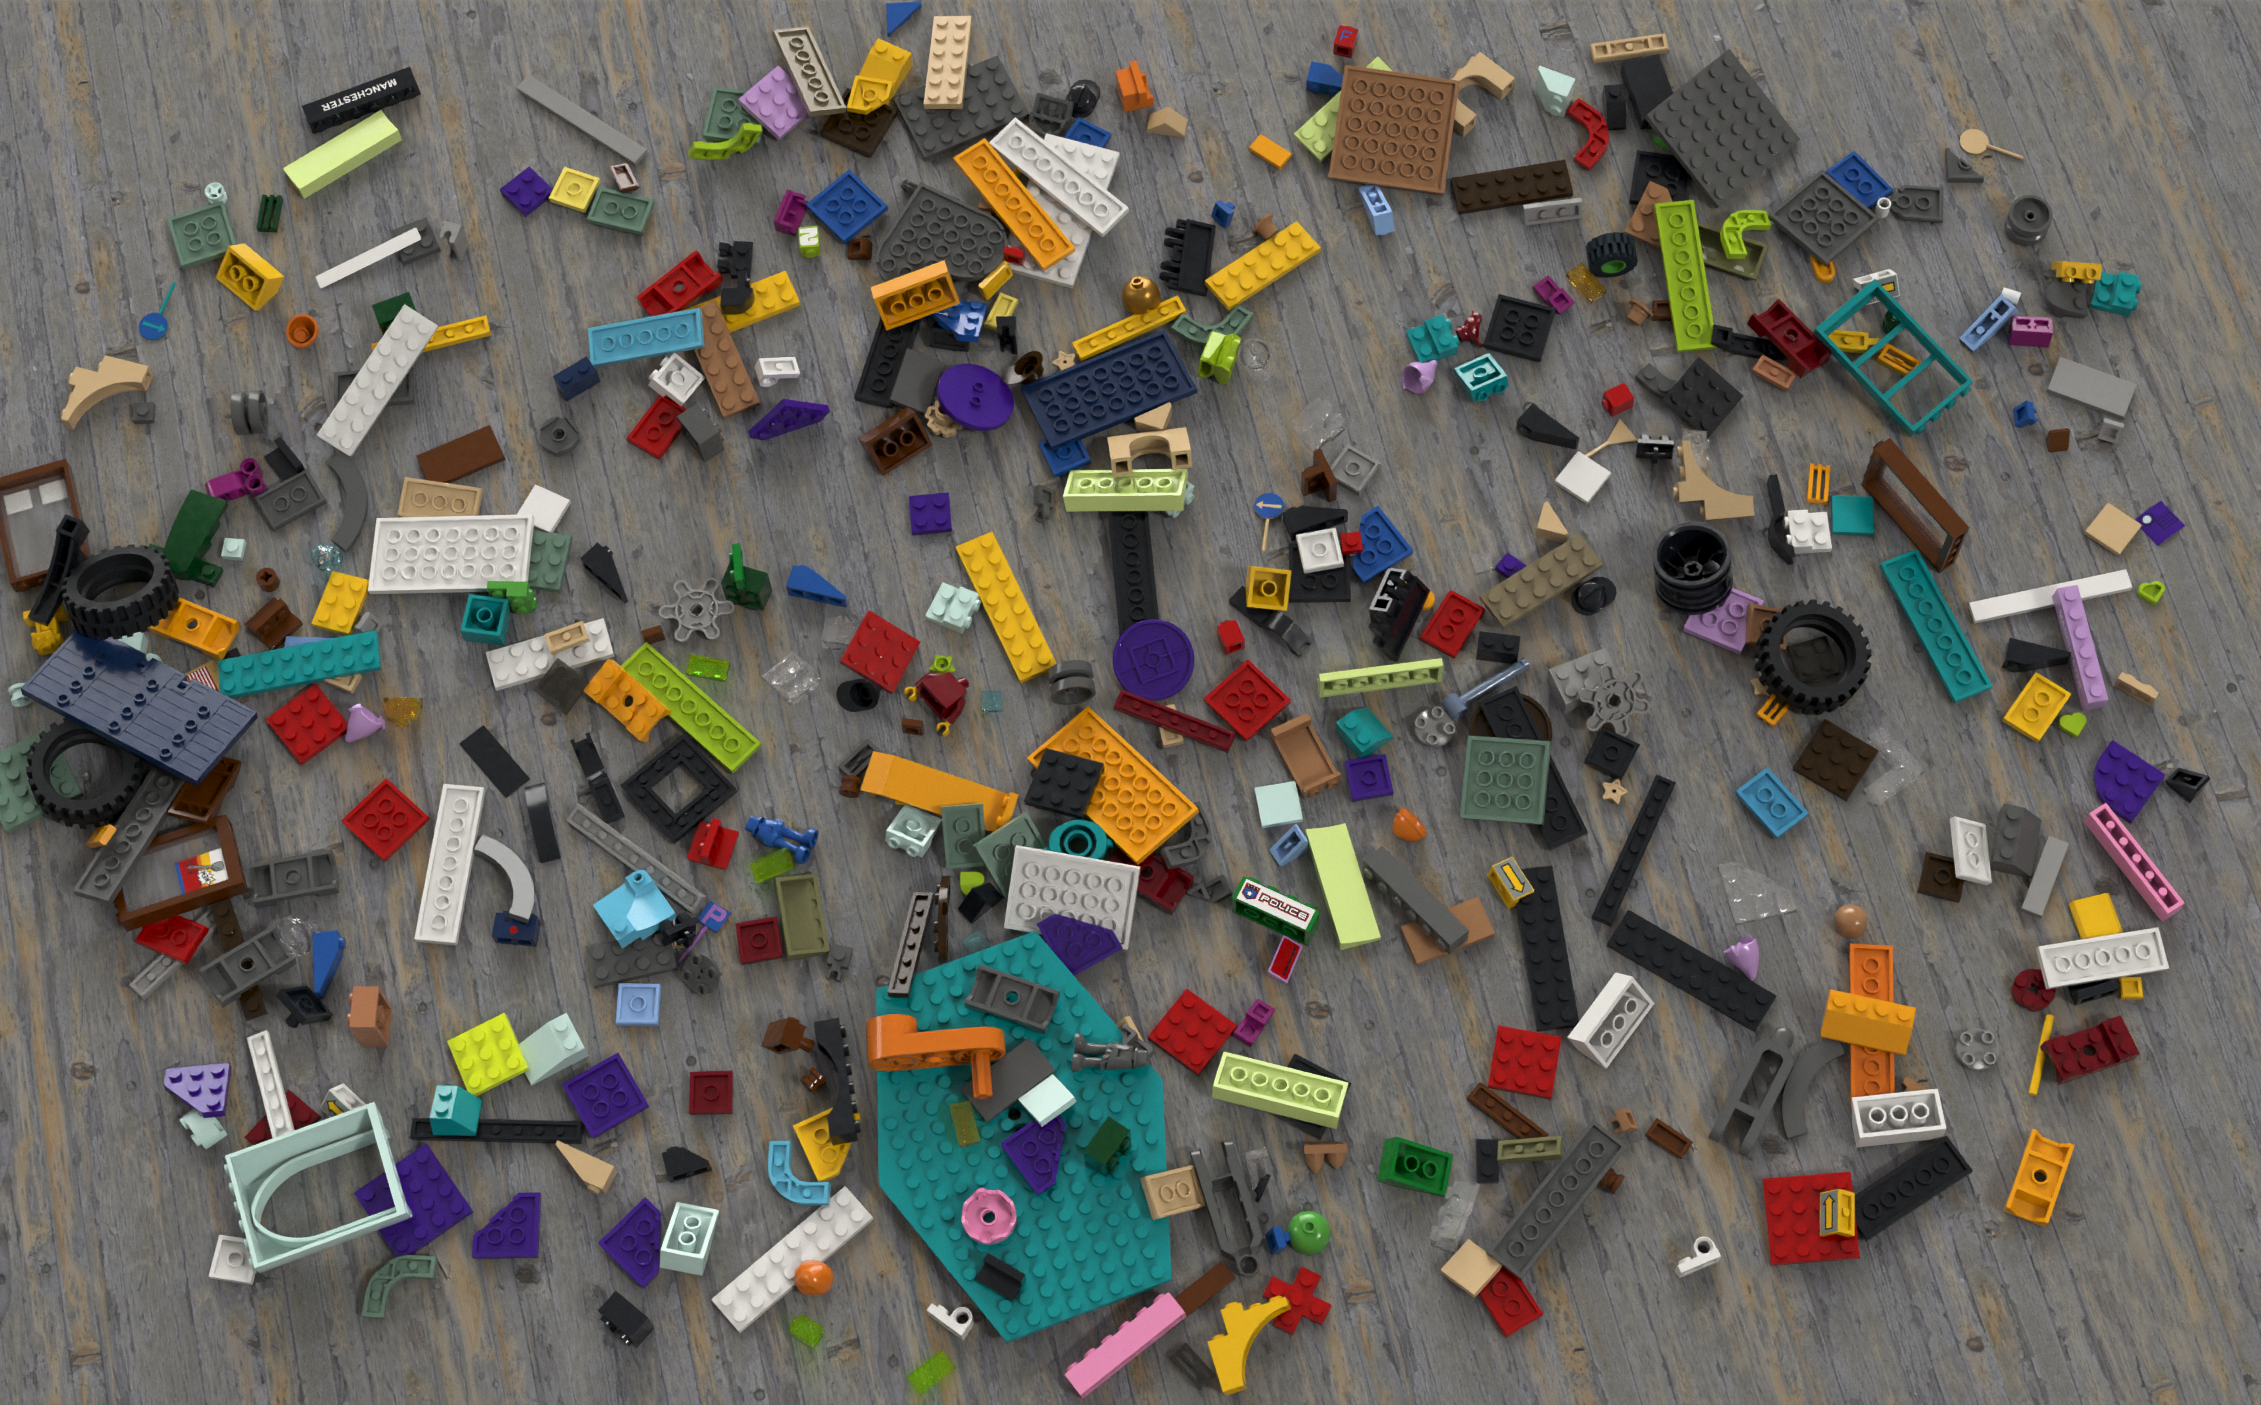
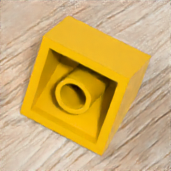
M1248 566L1246 607L1287 611L1292 570Z

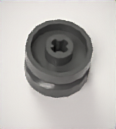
M2024 195L2017 198L2011 204L2004 224L2005 233L2010 240L2019 245L2033 246L2040 243L2046 237L2053 218L2052 208L2047 201L2038 196Z
M262 390L250 391L248 396L244 391L233 392L230 409L236 435H248L251 429L255 434L266 433L268 431L269 416L264 392Z
M1083 660L1064 661L1053 665L1048 670L1049 684L1052 685L1050 691L1053 702L1061 705H1073L1086 702L1096 695L1095 684L1092 680V665L1089 662Z

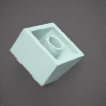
M1539 66L1535 90L1547 112L1564 118L1573 99L1575 78Z

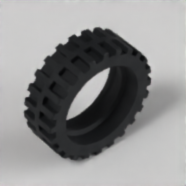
M129 544L123 548L119 545L114 546L112 550L107 551V549H104L97 555L92 554L88 556V560H81L77 563L76 569L72 568L68 572L70 577L64 578V585L61 587L62 597L75 629H78L83 635L87 633L90 638L99 636L100 640H106L108 637L117 640L121 636L127 635L128 638L134 636V633L146 632L148 627L157 626L159 620H165L169 616L168 611L175 609L174 602L179 600V589L169 560L162 552L158 553V550L153 547L148 549L145 545L135 547L134 544ZM129 582L148 583L143 589L124 599L111 602L93 601L102 592L120 584Z
M1810 599L1807 604H1804V601L1801 600L1797 601L1793 607L1790 604L1785 606L1781 612H1778L1772 618L1757 640L1756 645L1758 648L1754 652V658L1759 659L1755 664V670L1761 671L1762 674L1759 677V681L1761 684L1766 683L1768 686L1766 692L1769 696L1772 693L1778 697L1776 702L1780 705L1785 702L1789 705L1788 709L1791 711L1799 708L1802 709V714L1806 715L1811 710H1815V715H1821L1826 709L1829 713L1835 711L1839 705L1842 707L1852 698L1868 676L1866 673L1870 670L1871 663L1867 662V660L1872 656L1871 649H1866L1869 643L1868 636H1862L1861 632L1864 629L1861 624L1858 626L1854 624V616L1850 614L1847 617L1842 613L1843 608L1840 606L1836 609L1830 607L1831 602L1824 601L1821 605L1817 604V600ZM1800 627L1813 628L1825 633L1836 642L1845 660L1844 674L1836 684L1830 687H1813L1799 681L1787 670L1781 658L1780 644L1783 637L1790 630Z
M66 717L63 718L64 723L62 724L52 723L50 725L51 730L48 733L42 731L39 734L40 742H33L31 746L33 754H28L27 756L29 767H26V773L36 803L41 806L42 811L46 815L50 813L55 822L59 823L62 819L65 825L71 828L73 824H79L80 829H87L88 824H94L95 828L101 827L100 822L108 820L109 824L114 822V816L123 814L140 788V783L144 781V767L141 757ZM83 743H97L113 749L121 762V775L116 784L103 795L88 800H74L61 796L53 788L50 781V768L55 759L68 748Z

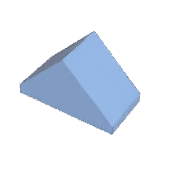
M1295 824L1269 851L1278 864L1284 866L1308 851V840L1298 825Z

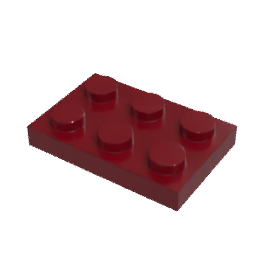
M288 1090L285 1093L294 1130L317 1123L321 1119L319 1114L292 1091ZM267 1115L244 1137L252 1145L273 1139Z

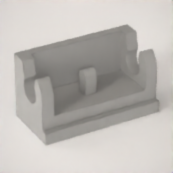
M443 221L440 238L443 240L446 235L449 243L447 256L450 257L451 253L455 251L456 261L462 263L469 246L462 225Z

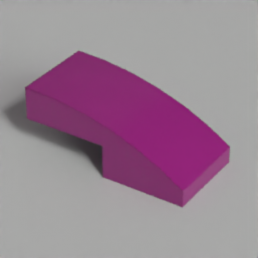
M1549 275L1532 287L1535 293L1549 307L1556 308L1558 315L1575 303L1563 288L1559 289Z
M1257 998L1247 1011L1243 1021L1234 1031L1233 1037L1251 1047L1271 1019L1275 1009Z

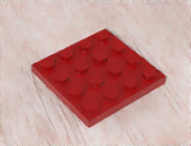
M1851 1171L1763 1179L1771 1266L1860 1259L1856 1216L1855 1236L1845 1237L1838 1234L1820 1236V1193L1835 1189L1853 1192Z

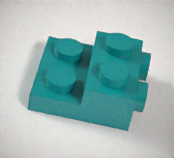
M2101 272L2100 280L2095 281L2090 308L2129 317L2132 310H2136L2139 299H2136L2135 295L2140 293L2142 282L2138 281L2139 276L2125 272H2119L2118 275Z
M1443 314L1425 320L1423 325L1406 330V336L1418 362L1439 361L1457 354L1458 346H1460L1457 335H1452L1450 331L1452 330L1451 321L1449 318L1445 319Z
M1490 353L1454 368L1455 375L1464 385V391L1473 402L1478 400L1485 401L1489 395L1494 393L1501 394L1509 387L1506 373Z

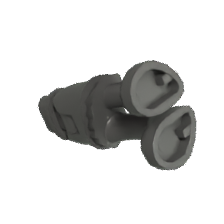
M1082 1033L1075 1034L1072 1072H1079L1089 1067H1100V1071L1105 1069L1107 1071L1137 1069V1066L1147 1067L1148 1050H1139V1047L1134 1048L1131 1045L1118 1042L1092 1044L1086 1042ZM1084 1054H1099V1055H1104V1056L1099 1058V1057H1086V1056H1083V1055H1084Z

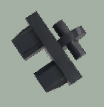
M1642 434L1637 441L1636 457L1652 458V464H1657L1658 459H1672L1674 440H1670V437L1662 435L1659 437V440L1651 439V436L1647 434Z
M685 911L676 917L675 921L678 925L674 926L670 920L661 923L659 929L663 935L661 942L664 946L676 942L677 945L683 944L684 947L688 948L693 945L692 939L696 937V924L700 920L697 916L691 918Z

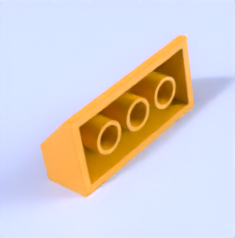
M945 260L871 287L873 299L886 330L960 304Z
M1830 989L1826 999L1820 1037L1905 1056L1913 1029L1916 1008Z

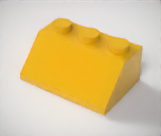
M244 243L228 246L216 279L253 310L258 311L278 293L285 276Z

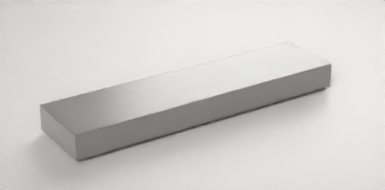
M2048 836L2020 911L2038 918L2042 917L2069 843Z

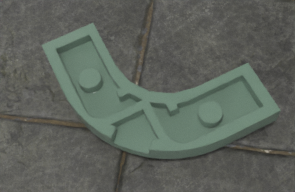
M1237 304L1225 320L1213 326L1200 324L1182 313L1171 327V331L1195 345L1205 347L1212 331L1223 335L1235 333L1239 336L1253 319V313Z
M405 1255L388 1261L389 1263L374 1273L368 1283L362 1317L385 1320L388 1298L395 1285L405 1279L412 1278L435 1280L438 1258L436 1256Z

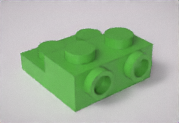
M487 582V590L490 597L508 599L513 613L526 615L527 613H534V610L537 609V597H534V590L530 588L528 582Z

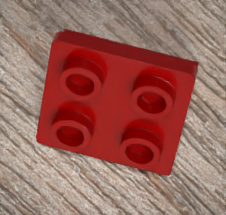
M712 818L711 824L699 822L687 859L726 870L739 832L724 828L720 819Z

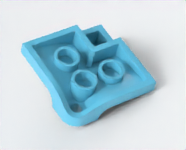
M644 870L633 872L625 878L626 880L622 886L593 904L622 949L639 937L642 940L646 939L659 930L662 922L666 920L673 921L677 917L652 878Z

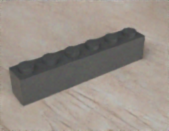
M1383 846L1364 860L1363 872L1365 876L1370 880L1373 879L1381 892L1387 893L1392 898L1393 903L1398 908L1401 907L1412 922H1416L1421 926L1422 932L1426 936H1431L1439 949L1445 950L1450 955L1468 940L1469 930Z

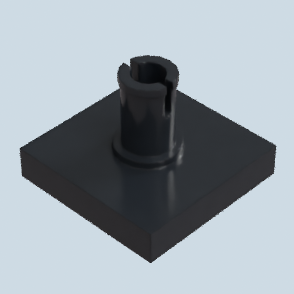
M308 986L282 989L276 995L291 1012L285 1022L292 1028H297L299 1023L306 1025L329 1021L333 1015Z

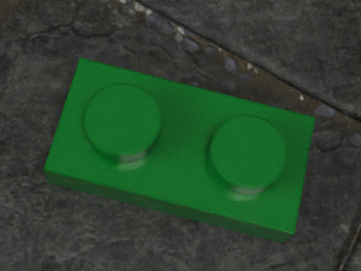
M740 543L732 544V552H729L730 564L734 565V570H730L731 581L736 583L737 589H745Z

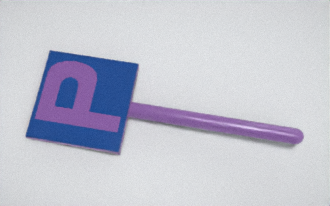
M710 901L698 916L700 923L704 927L693 940V945L686 949L678 961L680 963L683 962L708 928L717 933L731 913Z

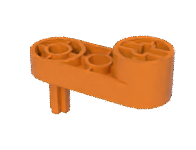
M903 1014L877 1016L866 1022L868 1066L871 1069L888 1072L971 1064L973 1098L986 1100L989 1097H993L990 1062L999 1060L1006 1054L1005 1035L1001 1029L994 1027H971L918 1032L916 1018Z

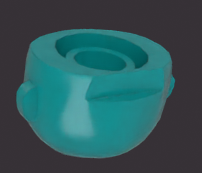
M1073 820L1055 828L1050 834L1048 846L1043 850L1102 860L1107 848H1113V841L1107 839L1104 830L1098 824L1085 820ZM1074 839L1083 840L1087 844V849L1080 854L1073 853L1068 848L1069 842Z

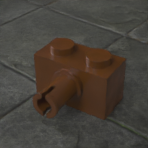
M788 1017L769 1023L761 1046L777 1054L796 1051L798 1048L810 1053L814 1048L815 1041L803 1036L806 1026L800 1024L798 1019Z

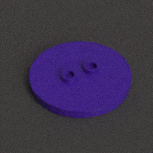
M975 364L955 365L947 369L938 382L936 392L941 408L953 421L963 427L976 431L995 430L1002 427L1009 420L1013 412L1014 398L1009 386L1003 382L999 375L983 366Z
M1149 619L1130 626L1119 637L1113 652V668L1121 686L1127 692L1151 701L1165 700L1178 694L1189 682L1194 669V651L1190 640L1180 628L1164 620Z

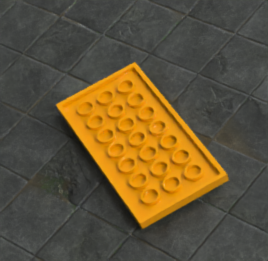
M1089 706L1027 757L1028 762L1036 770L1046 748L1104 763V770L1085 816L1091 822L1101 826L1106 836L1137 865L1199 813L1198 807Z

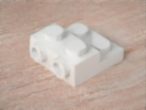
M674 352L670 358L666 356L660 363L662 368L659 371L655 369L649 376L651 381L648 386L662 397L665 395L669 396L682 407L705 379V376Z
M1808 510L1787 511L1786 517H1783V527L1787 529L1788 533L1785 537V542L1788 545L1794 546L1795 554L1831 552L1832 545L1827 512L1808 513Z

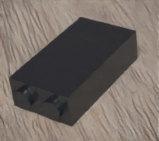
M1659 54L1622 62L1620 74L1641 130L1653 129L1644 117L1673 94Z

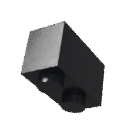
M1480 631L1476 660L1514 664L1518 659L1520 636Z

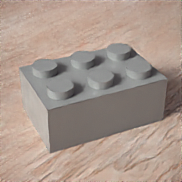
M1606 648L1549 669L1547 680L1564 714L1591 704L1582 702L1579 699V691L1584 687L1595 689L1600 685V668L1603 665L1610 664L1615 669ZM1615 669V675H1616L1617 678L1620 679V677H1619V675H1618V673H1617V671H1616V669Z

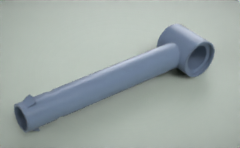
M1522 658L1460 697L1456 693L1449 695L1442 701L1441 705L1450 717L1456 721L1468 712L1467 706L1530 668V665L1525 658Z

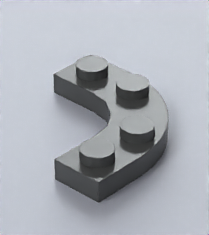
M1650 363L1635 375V379L1642 386L1660 399H1663L1677 382L1665 377Z
M1200 801L1193 803L1198 807L1199 813L1186 823L1189 832L1188 841L1179 845L1164 847L1160 851L1168 870L1197 862L1205 854L1211 842L1210 824Z

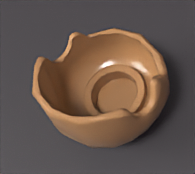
M1848 904L1841 906L1835 914L1837 933L1844 938L1854 939L1860 937L1866 929V913L1857 905Z

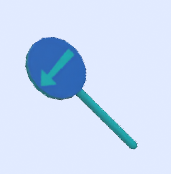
M176 282L172 283L159 312L147 314L140 321L139 331L144 338L157 340L167 332L168 322L162 313L176 286Z

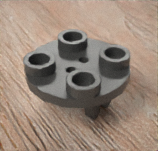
M704 953L691 955L685 961L683 971L681 972L682 980L686 982L692 991L700 996L713 992L718 987L720 976L722 975L713 958Z

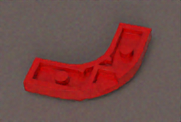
M1578 98L1567 110L1566 115L1581 124L1588 132L1589 140L1574 157V162L1589 172L1605 154L1609 142V132L1604 117L1592 106Z

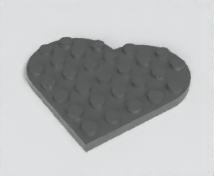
M920 182L878 247L876 256L878 272L882 280L887 282L945 260L951 278L960 281L981 280L993 272L1004 260L1003 251L1005 246H1008L1007 236L1001 223L990 214Z

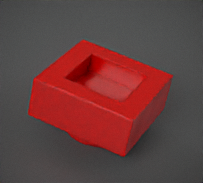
M1005 246L1003 251L1004 260L1011 264L1023 266L1025 262L1024 251L1015 246Z
M1360 531L1340 533L1342 555L1363 553Z

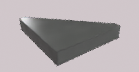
M1946 148L1947 183H1983L1984 176L1977 174L1967 162L1954 155L1950 148Z

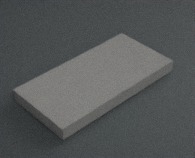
M2060 357L2047 393L2123 420L2137 384Z

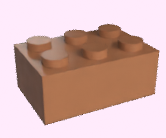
M353 986V993L349 995L351 1013L347 1015V1026L363 1047H388L392 1014L391 1004L379 986Z

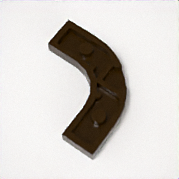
M942 876L941 883H937V892H935V905H938V920H934V933H938V939L934 941V951L938 952V960H947L949 951L948 909L951 896L950 876Z

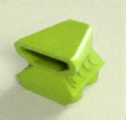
M1212 331L1201 355L1197 376L1208 378L1214 374L1219 384H1228L1239 353L1241 338L1235 333L1223 335Z

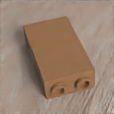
M1308 713L1271 729V739L1293 780L1296 782V786L1303 799L1307 797L1313 798L1319 795L1322 790L1327 788L1333 789L1339 785L1341 774L1339 771H1336L1311 724V717Z

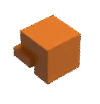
M1137 60L1129 62L1130 68L1116 71V88L1124 113L1154 106L1153 95L1150 94L1147 84L1146 72L1140 73Z

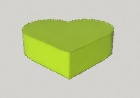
M2154 581L2151 584L2142 583L2137 590V595L2155 607L2165 591V586L2159 581Z
M2074 713L2072 716L2063 715L2058 722V726L2062 731L2077 739L2087 720L2082 713Z
M960 872V889L964 896H967L972 888L985 884L984 876L980 872Z

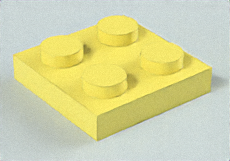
M564 167L549 196V200L552 203L586 213L601 182L600 178Z

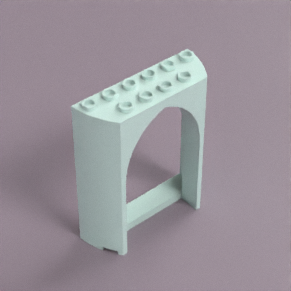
M375 1102L225 1156L227 1164L224 1165L227 1176L231 1177L232 1182L229 1183L232 1195L236 1196L237 1201L234 1202L237 1214L241 1215L242 1220H239V1226L242 1233L245 1232L246 1234L244 1245L246 1250L251 1253L249 1264L252 1271L256 1270L262 1273L402 1222L413 1216L406 1203L388 1142L390 1135L383 1124L382 1116ZM377 1143L395 1207L325 1233L303 1238L277 1235L260 1224L267 1201L286 1179L308 1167Z

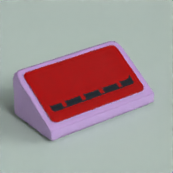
M1283 935L1268 969V977L1287 984L1303 946Z

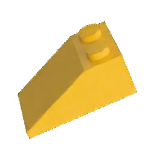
M878 38L868 53L859 76L893 81L890 102L913 66L912 54Z

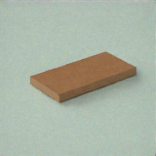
M1479 897L1447 908L1469 930L1468 940L1454 951L1495 936V932ZM1416 922L1400 927L1417 966L1448 954L1445 950L1439 949L1435 940L1431 936H1426L1422 932L1421 926Z

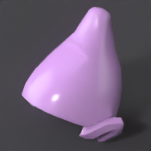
M1437 361L1413 362L1405 366L1401 377L1402 387L1416 394L1426 392L1434 381Z
M361 704L354 705L349 708L351 715L345 741L351 743L372 735L379 728L385 730V720L382 716L378 718L371 711L361 706Z
M1749 934L1746 938H1740V942L1737 945H1731L1729 949L1724 951V954L1729 962L1739 968L1749 980L1753 981L1758 972L1759 946L1756 939L1752 938Z

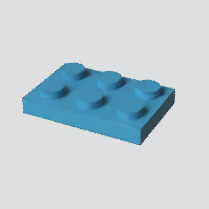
M1768 767L1735 792V795L1776 840L1809 814Z

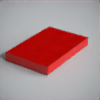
M659 395L626 438L627 442L660 460L681 433L677 416L687 409L671 399Z
M1450 590L1422 632L1419 640L1455 659L1485 613V608Z
M176 915L144 926L135 942L138 945L187 965L209 932V929L202 924Z
M1504 1267L1499 1270L1478 1294L1505 1338L1543 1316V1312L1522 1280H1519Z

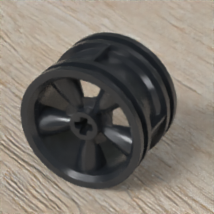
M1687 522L1669 528L1657 539L1652 552L1655 589L1658 598L1666 607L1685 615H1700L1717 609L1728 599L1733 587L1731 546L1726 536L1720 530L1705 523ZM1689 556H1696L1695 561H1690L1688 563H1686V561L1683 558ZM1712 560L1720 566L1718 570L1708 572L1705 568ZM1670 567L1679 571L1678 577L1669 575L1666 572L1667 568Z

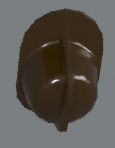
M1038 351L1026 353L1002 375L1003 382L1008 385L1018 383L1026 385L1039 380L1044 371L1042 365L1043 355Z

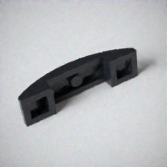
M1713 325L1711 344L1722 350L1760 359L1762 355L1772 360L1788 359L1768 339L1734 333L1733 328Z
M545 783L524 787L530 823L540 863L560 859L561 855L555 836Z

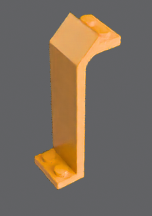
M875 751L872 753L860 789L867 792L868 796H883L942 816L941 806L983 803L985 831L991 833L1010 822L1019 794L1013 792L1008 794L895 755Z

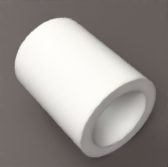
M1885 197L1878 200L1875 214L1879 218L1888 216L1891 201Z
M2004 287L2002 295L2013 305L2017 306L2021 292Z

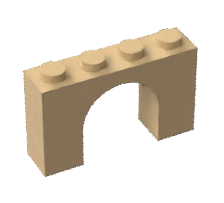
M1479 52L1475 57L1472 56L1468 60L1464 68L1458 69L1451 80L1460 81L1458 92L1464 87L1476 85L1487 89L1498 99L1502 100L1514 88L1515 78L1483 53ZM1457 98L1453 130L1464 137L1476 125L1477 114L1462 104Z
M1186 427L1107 437L1113 477L1133 475L1132 461L1136 457L1148 453H1160L1168 456L1171 459L1173 470L1193 467Z

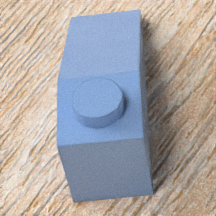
M1366 185L1358 187L1367 217L1375 235H1386L1389 232L1395 231L1392 210L1379 186Z
M2001 294L1964 332L1960 339L1972 351H1976L2010 322L2011 317L2015 316L2019 310Z

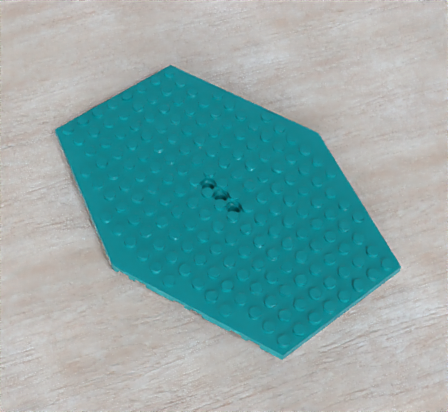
M1036 931L916 974L909 999L889 998L887 993L889 985L876 989V1017L888 1014H903L915 1017L918 1032L971 1027L998 1028L1005 1035V1055L1030 1038L1054 1067L1056 1072L1053 1075L1077 1101L1059 1114L1066 1123L1056 1185L1037 1197L1000 1146L1001 1142L1034 1120L1020 1104L1019 1100L987 1124L961 1092V1089L972 1081L971 1064L904 1071H877L879 1186L1006 1343L1013 1342L1172 1281L1169 1217L1157 1220L1152 1219L1140 1180L1142 1177L1167 1171L1163 1080L1148 1062L1147 1067L1139 1068L1137 1066V1069L1110 1071L1105 1069L1100 1071V1067H1089L1079 1072H1072L1076 1033H1082L1086 1042L1092 1044H1110V1042L1123 1044V1032ZM979 964L1060 991V998L1046 1035L1026 1029L1025 1025L989 1013L982 1014L965 1008L964 1002L970 995L976 980ZM1011 993L1006 997V1000L1014 1003L1018 1000V996ZM1084 1054L1083 1056H1086V1057H1099V1058H1100V1057H1103L1104 1055H1099V1054ZM999 1060L990 1062V1065L992 1066ZM1013 1113L1020 1115L1017 1120H1011L1009 1116ZM1109 1116L1130 1130L1132 1147L1126 1156H1121L1118 1161L1120 1164L1113 1174L1110 1172L1105 1177L1085 1164L1083 1151ZM979 1188L1000 1190L1014 1203L1016 1210L1015 1228L1008 1238L998 1244L984 1245L977 1243L967 1235L963 1228L961 1220L963 1204ZM986 1213L983 1217L984 1222L992 1223L995 1220V1215L993 1213ZM987 1253L1026 1275V1281L1013 1302L975 1281L984 1265L983 1259Z

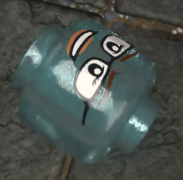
M320 543L316 549L312 550L311 559L319 569L335 570L342 564L343 552L335 544Z

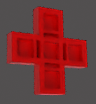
M1301 1266L1293 1285L1272 1276L1263 1294V1298L1269 1300L1276 1296L1286 1297L1291 1307L1290 1310L1276 1317L1273 1327L1293 1336L1302 1317L1321 1326L1323 1325L1332 1305L1313 1296L1321 1275Z

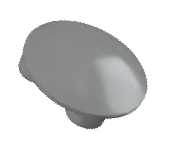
M1436 706L1422 711L1417 716L1414 723V731L1417 738L1423 744L1430 747H1440L1447 744L1453 738L1455 723L1446 711Z
M1978 1028L1969 1029L1958 1038L1956 1054L1959 1061L1965 1067L1981 1071L1990 1068L1996 1062L1999 1056V1046L1992 1032Z

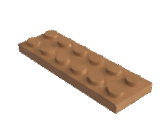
M714 301L699 307L702 310L705 347L694 349V352L723 419L759 406L760 401L717 302Z

